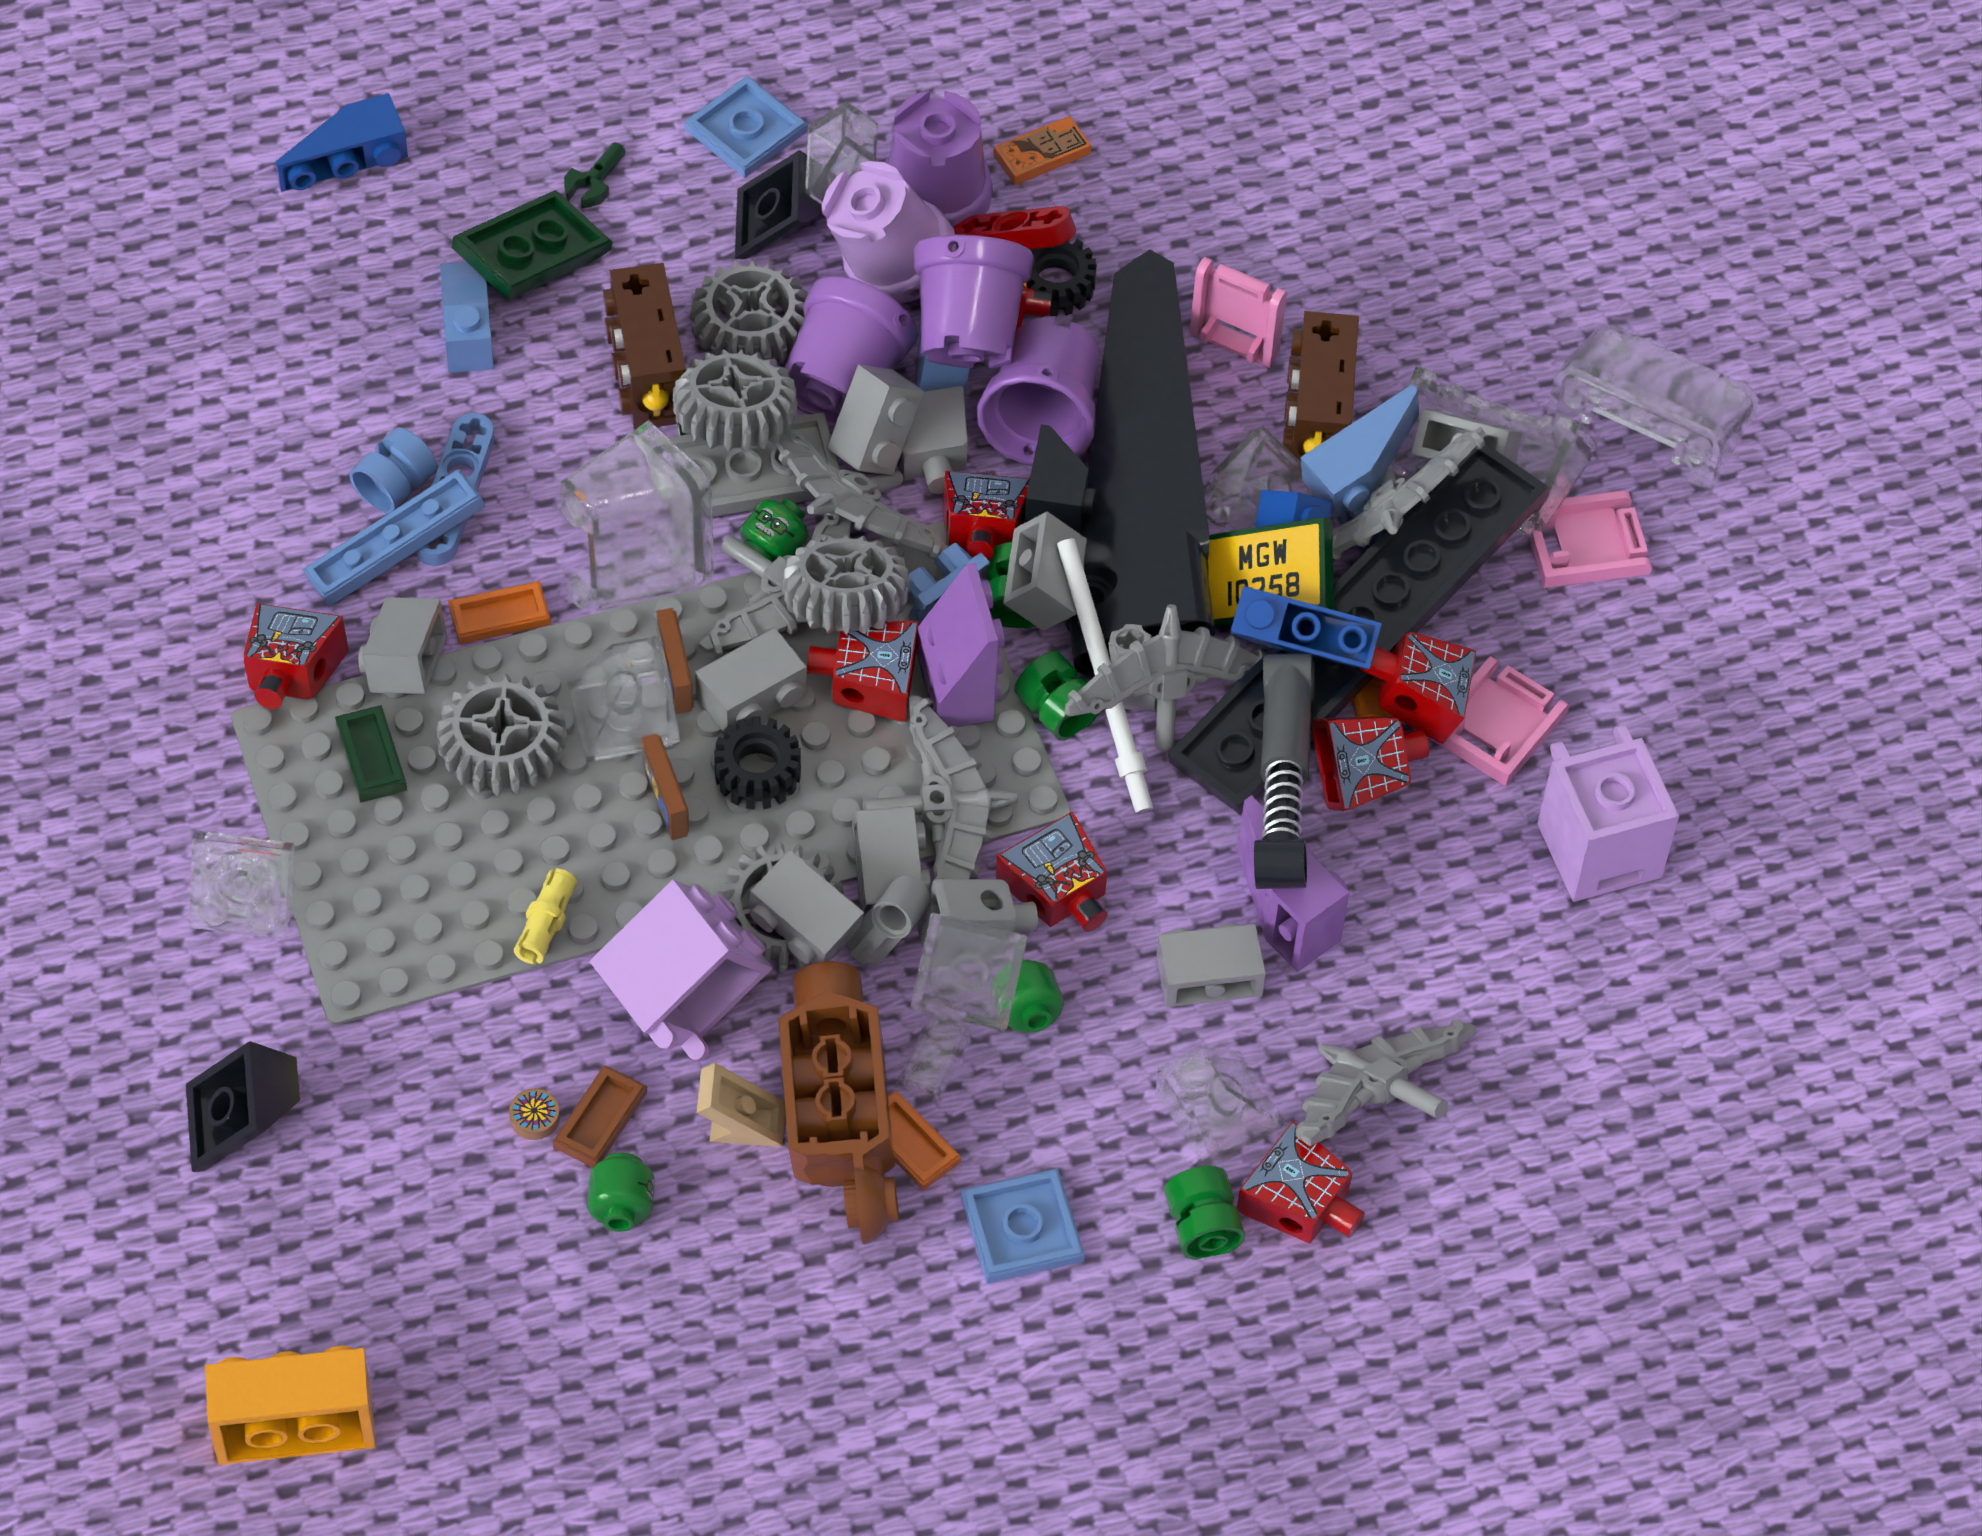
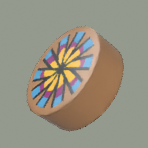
M528 1089L522 1091L514 1097L510 1104V1124L513 1130L525 1139L539 1140L546 1138L559 1125V1104L556 1098L545 1090Z

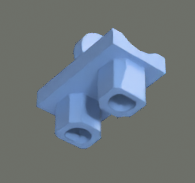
M957 543L952 544L937 556L934 563L944 574L945 577L936 582L923 566L908 574L910 577L908 599L913 604L908 616L913 621H918V625H920L966 564L976 562L982 581L981 571L987 568L990 562L982 553L971 558Z

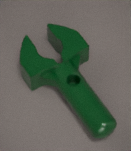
M614 142L589 171L580 172L571 168L564 176L566 199L569 201L577 189L590 185V190L581 198V208L601 204L609 195V186L604 184L603 181L626 153L625 148L620 143Z

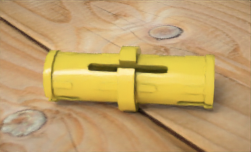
M556 868L555 871L551 869L547 873L536 901L530 903L526 911L527 922L514 947V953L520 960L529 964H536V962L541 964L544 961L552 937L564 925L566 920L564 912L577 886V879L570 872Z

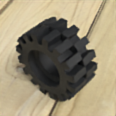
M1076 239L1073 244H1070L1068 240L1063 244L1053 247L1030 249L1034 256L1031 277L1027 281V288L1051 292L1050 316H1058V309H1063L1065 316L1073 314V305L1080 311L1085 307L1086 300L1091 301L1093 291L1095 290L1097 263L1096 258L1092 259L1093 252L1089 247L1083 250L1082 241ZM1056 267L1069 271L1073 278L1065 282L1056 283L1043 279L1039 274L1044 269Z
M761 716L752 717V725L748 726L744 718L736 721V731L731 726L726 727L723 730V738L718 737L716 750H714L716 784H720V792L724 797L731 793V802L739 806L742 799H745L746 809L755 810V802L762 801L763 809L771 808V799L775 798L779 805L785 802L786 792L793 795L796 791V782L799 783L801 777V748H799V741L796 735L790 737V728L785 724L777 730V720L772 718L768 719L767 725H761ZM761 753L773 757L776 765L768 771L754 773L742 769L739 762L747 755Z

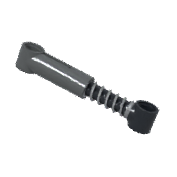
M1309 653L1264 654L1263 683L1265 699L1260 775L1265 783L1264 788L1266 792L1263 809V838L1254 842L1256 889L1306 888L1307 850L1305 838H1300L1299 836L1302 830L1299 824L1302 820V815L1299 811L1303 806L1300 800L1303 796L1301 786L1306 783L1309 776L1311 700H1314L1315 690L1313 655Z

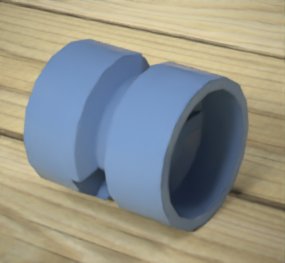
M398 427L394 428L377 444L375 452H370L351 469L349 476L354 489L362 499L383 513L389 514L410 497L411 486L418 489L435 473L437 462L433 453L417 435L407 429Z

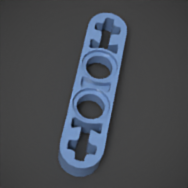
M468 413L455 421L432 485L450 475L449 471L453 467L466 465L474 470L467 479L478 492L495 439L494 426L487 416L480 413ZM473 429L480 430L481 434L476 435L472 444L473 451L466 449V435H470ZM468 518L442 534L443 543L438 544L436 549L428 548L427 544L417 550L416 555L418 559L430 566H440L451 561L459 547Z

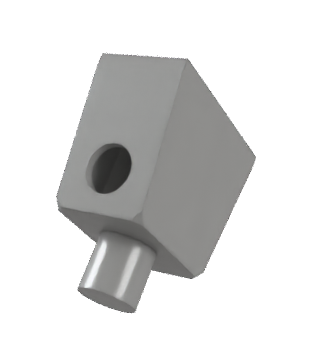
M962 385L924 392L897 463V467L902 473L904 480L925 477L929 491L934 494L944 493L945 470L960 471L967 469V429Z
M935 879L930 890L931 902L921 916L917 929L927 967L932 969L1005 955L1013 933L1036 931L1038 913L1034 902L1013 903L1008 883L1004 880Z

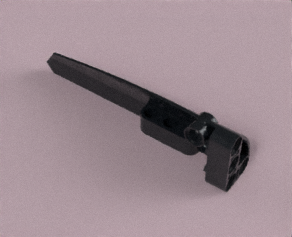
M1150 249L1114 273L1095 411V434L1091 441L1088 462V488L1096 489L1092 517H1083L1080 535L1087 539L1084 572L1109 657L1108 643L1112 631L1123 628L1125 624L1142 625L1143 630L1151 634L1153 638L1159 633L1166 607L1169 604L1176 605L1182 631L1194 632L1199 627H1205L1209 629L1210 635L1215 637L1206 565L1209 556V528L1174 262ZM1076 614L1065 620L1067 630L1071 635L1074 668L1083 675L1095 676L1078 615Z

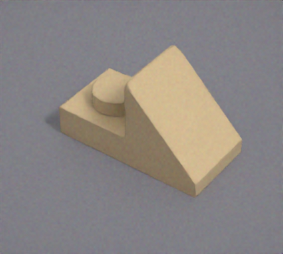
M716 1063L701 1069L697 1113L712 1121L710 1142L783 1146L786 1113L784 1100Z

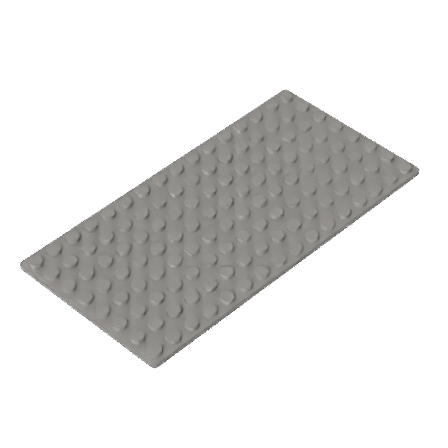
M944 521L925 525V527L934 530L936 535L942 538L941 541L947 545ZM885 536L868 541L880 540L884 548H895L896 554L905 559L908 574L923 566L936 582L945 577L934 564L935 560L928 558L929 553L902 543H899L898 547L891 545L893 540ZM752 571L441 654L425 694L371 693L367 676L362 675L325 685L316 697L309 700L285 696L281 706L276 709L263 707L259 703L236 709L231 714V720L326 1019L331 1025H341L599 952L673 879L690 887L697 884L709 895L715 896L719 884L728 883L725 878L726 870L729 867L740 869L738 861L743 853L756 861L755 852L756 848L760 845L766 848L769 855H774L775 845L780 841L784 844L785 853L789 849L793 852L797 845H801L803 847L802 858L807 861L811 855L819 853L821 856L818 866L819 870L824 867L833 866L835 874L830 882L845 883L857 879L852 821L856 811L863 810V800L919 795L922 782L924 781L921 767L923 763L922 757L913 743V736L909 729V706L906 722L840 706L832 701L833 677L807 674V693L796 704L788 708L781 707L761 720V725H767L769 718L777 720V730L785 724L790 728V737L796 735L799 741V748H801L800 782H796V791L793 795L786 792V801L780 805L775 798L771 799V808L763 809L762 801L755 802V810L746 809L745 799H742L739 806L731 802V793L724 797L720 792V784H716L714 766L716 741L718 737L723 738V731L696 698L695 671L740 646L722 650V656L715 657L713 653H705L700 650L698 645L714 628L717 620L722 619L728 612L748 604V600L760 590L762 577ZM909 599L905 604V611L898 613L896 621H913L908 616L913 606ZM673 608L676 611L693 683L694 708L690 712L675 714L657 633L656 610ZM801 622L797 624L796 632L789 634L785 630L780 633L807 666L809 647L818 646L837 649L840 631L835 630L827 634L826 629L823 627L810 629L808 622ZM1002 647L999 650L1002 658L1003 674L997 675L1001 688V700L995 701L994 721L957 727L960 733L956 737L970 758H978L981 762V767L977 771L986 788L1017 793L1018 801L1016 803L989 811L986 828L992 832L990 841L1050 825L1071 812L1029 709L1014 692L1016 679ZM916 654L910 696H919L924 699L929 696ZM507 672L512 683H517L526 676L530 682V689L542 684L546 690L547 697L555 696L559 710L565 716L566 728L564 730L567 732V744L562 749L563 758L561 763L553 764V772L550 778L538 775V783L535 789L523 783L520 785L518 795L511 790V787L502 788L501 793L497 797L493 793L492 787L487 786L478 794L473 787V781L461 786L460 781L457 779V773L448 772L445 767V761L438 752L437 742L439 739L437 738L436 728L438 721L442 720L441 712L443 705H452L451 698L454 691L466 694L468 681L477 686L484 685V679L487 674L493 682H502V678ZM382 705L405 776L407 791L360 803L337 730L335 717ZM655 733L661 736L688 807V836L675 840L670 838L642 764L641 737ZM755 753L743 757L739 765L746 771L761 773L775 767L776 761L769 755ZM921 814L915 815L916 822H922ZM925 824L926 848L925 851H919L920 861L936 857L935 846L932 844V831ZM556 868L566 870L575 876L577 886L566 906L564 925L552 937L544 961L541 964L538 962L536 964L526 963L520 960L514 953V947L527 922L526 911L530 903L536 901L549 870L553 869L555 871ZM757 883L751 886L741 900L742 910L749 909L747 906L750 891Z

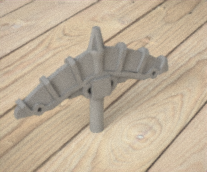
M1481 426L1472 432H1466L1454 439L1407 481L1405 478L1397 479L1395 471L1388 468L1379 483V488L1370 494L1371 499L1363 506L1364 512L1332 530L1333 562L1340 558L1343 551L1355 545L1361 547L1368 545L1371 537L1383 529H1386L1390 534H1396L1402 525L1403 515L1419 501L1426 503L1431 499L1428 493L1447 475L1455 476L1459 472L1457 466L1460 462L1468 457L1473 450L1481 449L1485 445L1483 438L1486 436V432Z
M791 429L789 432L781 434L779 442L770 441L771 445L778 447L780 451L778 458L782 465L790 467L796 475V483L800 489L809 490L816 498L807 507L809 514L836 513L856 523L855 529L859 531L866 528L892 539L891 545L898 547L899 543L927 552L929 553L928 558L936 560L937 556L948 548L934 530L894 511L880 501L882 492L902 484L903 475L898 469H895L893 475L877 474L870 478L859 471L855 473L849 470L838 471L831 464H827L813 445L807 442L802 435L795 433Z
M836 513L825 514L824 519L816 525L811 540L824 542L826 536H830L833 539H841L845 534L849 538L850 526L854 522ZM729 535L722 543L721 550L762 578L760 590L748 600V604L728 612L722 619L717 620L714 628L699 642L698 648L705 653H713L715 657L722 656V650L742 646L773 628H776L779 633L786 630L787 633L792 634L797 631V624L801 623L796 621L794 613L787 611V603L782 592V577H784V569L787 566V558L795 555L779 556L774 562H771L735 536Z
M1169 604L1166 607L1158 635L1142 644L1136 640L1130 644V651L1109 666L1105 663L1097 668L1098 674L1078 692L1072 690L1068 694L1070 700L1065 704V714L1069 717L1086 713L1099 714L1102 710L1113 708L1127 697L1135 698L1149 694L1157 699L1155 747L1160 750H1171L1174 747L1176 699L1187 697V693L1193 689L1195 683L1206 682L1208 679L1213 678L1229 682L1241 679L1266 653L1260 649L1249 652L1240 647L1239 639L1232 635L1224 640L1211 636L1209 629L1205 627H1199L1194 632L1182 631L1176 605Z
M908 696L909 729L913 736V743L921 754L923 761L921 767L924 781L922 782L920 794L915 796L864 799L863 810L914 807L915 815L921 814L923 823L932 831V844L935 846L936 854L932 872L933 880L978 877L980 868L975 863L982 843L990 842L992 834L986 828L989 811L1016 803L1018 801L1017 793L986 788L977 771L981 767V762L978 758L971 759L956 738L960 733L956 726L948 727L931 709L934 702L929 697L922 699L919 696Z
M1460 1019L1452 1020L1449 1026L1422 1030L1420 1026H1416L1410 1029L1409 1034L1386 1040L1379 1036L1371 1040V1045L1354 1051L1321 1044L1318 1048L1319 1053L1332 1063L1333 1067L1328 1073L1323 1072L1316 1078L1318 1089L1314 1097L1310 1096L1303 1103V1110L1307 1113L1305 1122L1303 1121L1297 1126L1296 1136L1304 1143L1312 1146L1326 1138H1332L1337 1130L1345 1126L1352 1111L1356 1108H1361L1367 1102L1371 1104L1384 1103L1387 1105L1395 1098L1437 1119L1442 1118L1448 1109V1102L1409 1082L1408 1074L1420 1068L1424 1063L1442 1059L1450 1053L1458 1052L1459 1047L1476 1034V1026L1462 1023Z

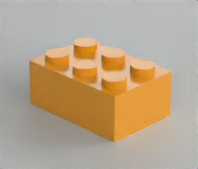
M334 1346L326 1349L324 1352L310 1354L284 1351L274 1354L271 1358L247 1360L242 1357H229L221 1360L219 1363L205 1365L208 1425L218 1465L376 1448L372 1391L364 1348L353 1349L349 1346Z

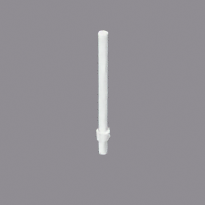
M1071 538L1057 543V547L1096 676L1098 674L1097 668L1103 663L1109 666L1111 661L1075 539ZM1121 701L1113 708L1106 709L1105 712L1119 756L1115 759L1119 777L1126 780L1136 814L1152 810L1153 805L1144 777V773L1148 770L1143 753L1136 750L1124 705Z

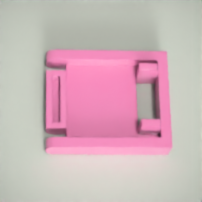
M1203 257L1195 274L1189 334L1200 338V342L1204 344L1210 342L1241 355L1251 364L1255 361L1270 368L1280 351L1287 291L1277 288L1272 293L1270 292L1271 284L1223 264H1220L1215 269L1213 268V260ZM1221 320L1232 326H1235L1251 334H1254L1257 337L1254 339L1231 328L1219 324V322Z
M1628 491L1545 500L1524 522L1543 588L1648 575L1651 573L1652 565L1650 559L1647 558L1648 549L1635 507L1630 508L1632 500ZM1554 529L1560 551L1552 552L1550 557L1541 530Z
M1490 656L1472 676L1464 720L1444 744L1433 739L1431 740L1499 783L1507 786L1568 713L1570 704L1560 700L1549 714H1546L1545 711L1553 702L1554 693L1509 665L1500 673L1496 682L1491 680L1490 677L1498 669L1499 661ZM1462 731L1496 751L1495 756L1489 755L1459 735Z

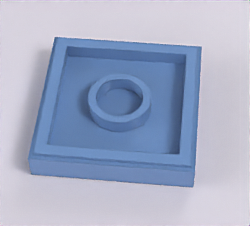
M747 75L685 120L684 129L745 178L808 132V123Z
M1058 1168L961 1190V1200L986 1284L1084 1262V1250Z

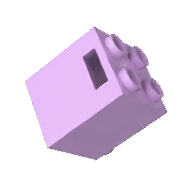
M1624 724L1613 728V735L1617 744L1570 757L1562 741L1550 745L1554 761L1551 763L1537 825L1573 902L1662 878L1679 814L1643 739L1633 740Z
M674 879L589 961L641 1030L649 1034L658 1047L671 1050L676 1044L680 1045L687 1055L696 1061H703L709 1055V1047L702 1037L773 969L762 955L766 950L764 944L750 930L746 928L743 930L734 919L738 912L724 896L718 893L715 896H711L697 884L690 887Z

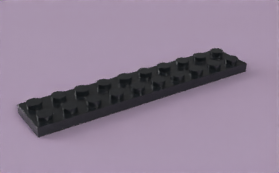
M1485 443L1481 449L1473 450L1468 457L1460 462L1457 466L1459 472L1455 476L1447 475L1428 493L1431 499L1426 503L1419 501L1403 515L1402 525L1396 534H1390L1386 530L1333 584L1334 610L1382 623L1376 646L1393 652L1396 644L1405 633H1417L1549 497V486ZM1271 648L1266 654H1283L1292 652ZM1264 656L1168 753L1169 763L1239 815L1243 812L1245 799L1251 795L1257 799L1265 790V783L1260 775L1265 699L1263 683ZM1313 657L1315 690L1314 700H1311V720L1316 718H1335L1375 676L1361 671L1359 667ZM1310 722V743H1311V742L1314 740V737H1313V731H1312V726H1311V722Z

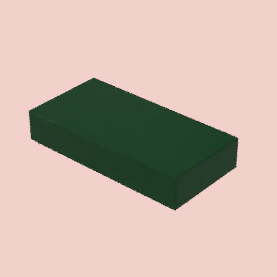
M382 705L336 716L337 730L360 803L407 791L405 776Z

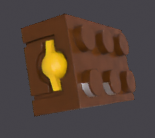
M664 263L610 270L611 288L603 289L604 306L607 316L604 318L608 345L612 344L613 351L615 352L611 353L614 377L615 380H619L621 387L618 389L622 416L631 415L634 430L675 425L677 421L673 412V388L675 387L676 380L680 379L686 372Z
M1304 311L1302 329L1293 328L1291 356L1289 357L1287 375L1288 392L1286 394L1284 414L1286 422L1281 453L1282 456H1290L1289 472L1302 473L1300 457L1352 424L1359 316Z

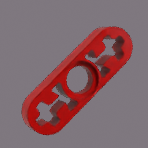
M1064 206L973 215L956 224L953 228L955 235L1000 238L1018 243L1029 249L1053 247L1070 240L1077 231L1070 210Z

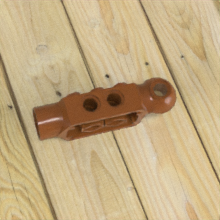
M818 962L800 969L794 975L792 982L795 1009L778 1018L788 1149L794 1178L811 1185L843 1186L848 1229L860 1227L862 1244L865 1245L876 1239L885 1230L888 1223L899 1222L894 1176L884 1177V1174L894 1167L883 1036L878 1007L863 1001L862 979L859 970L843 962Z

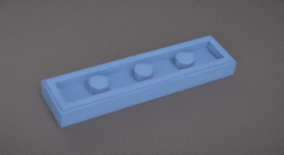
M457 469L302 570L327 606L331 607L486 506L479 493L460 469Z

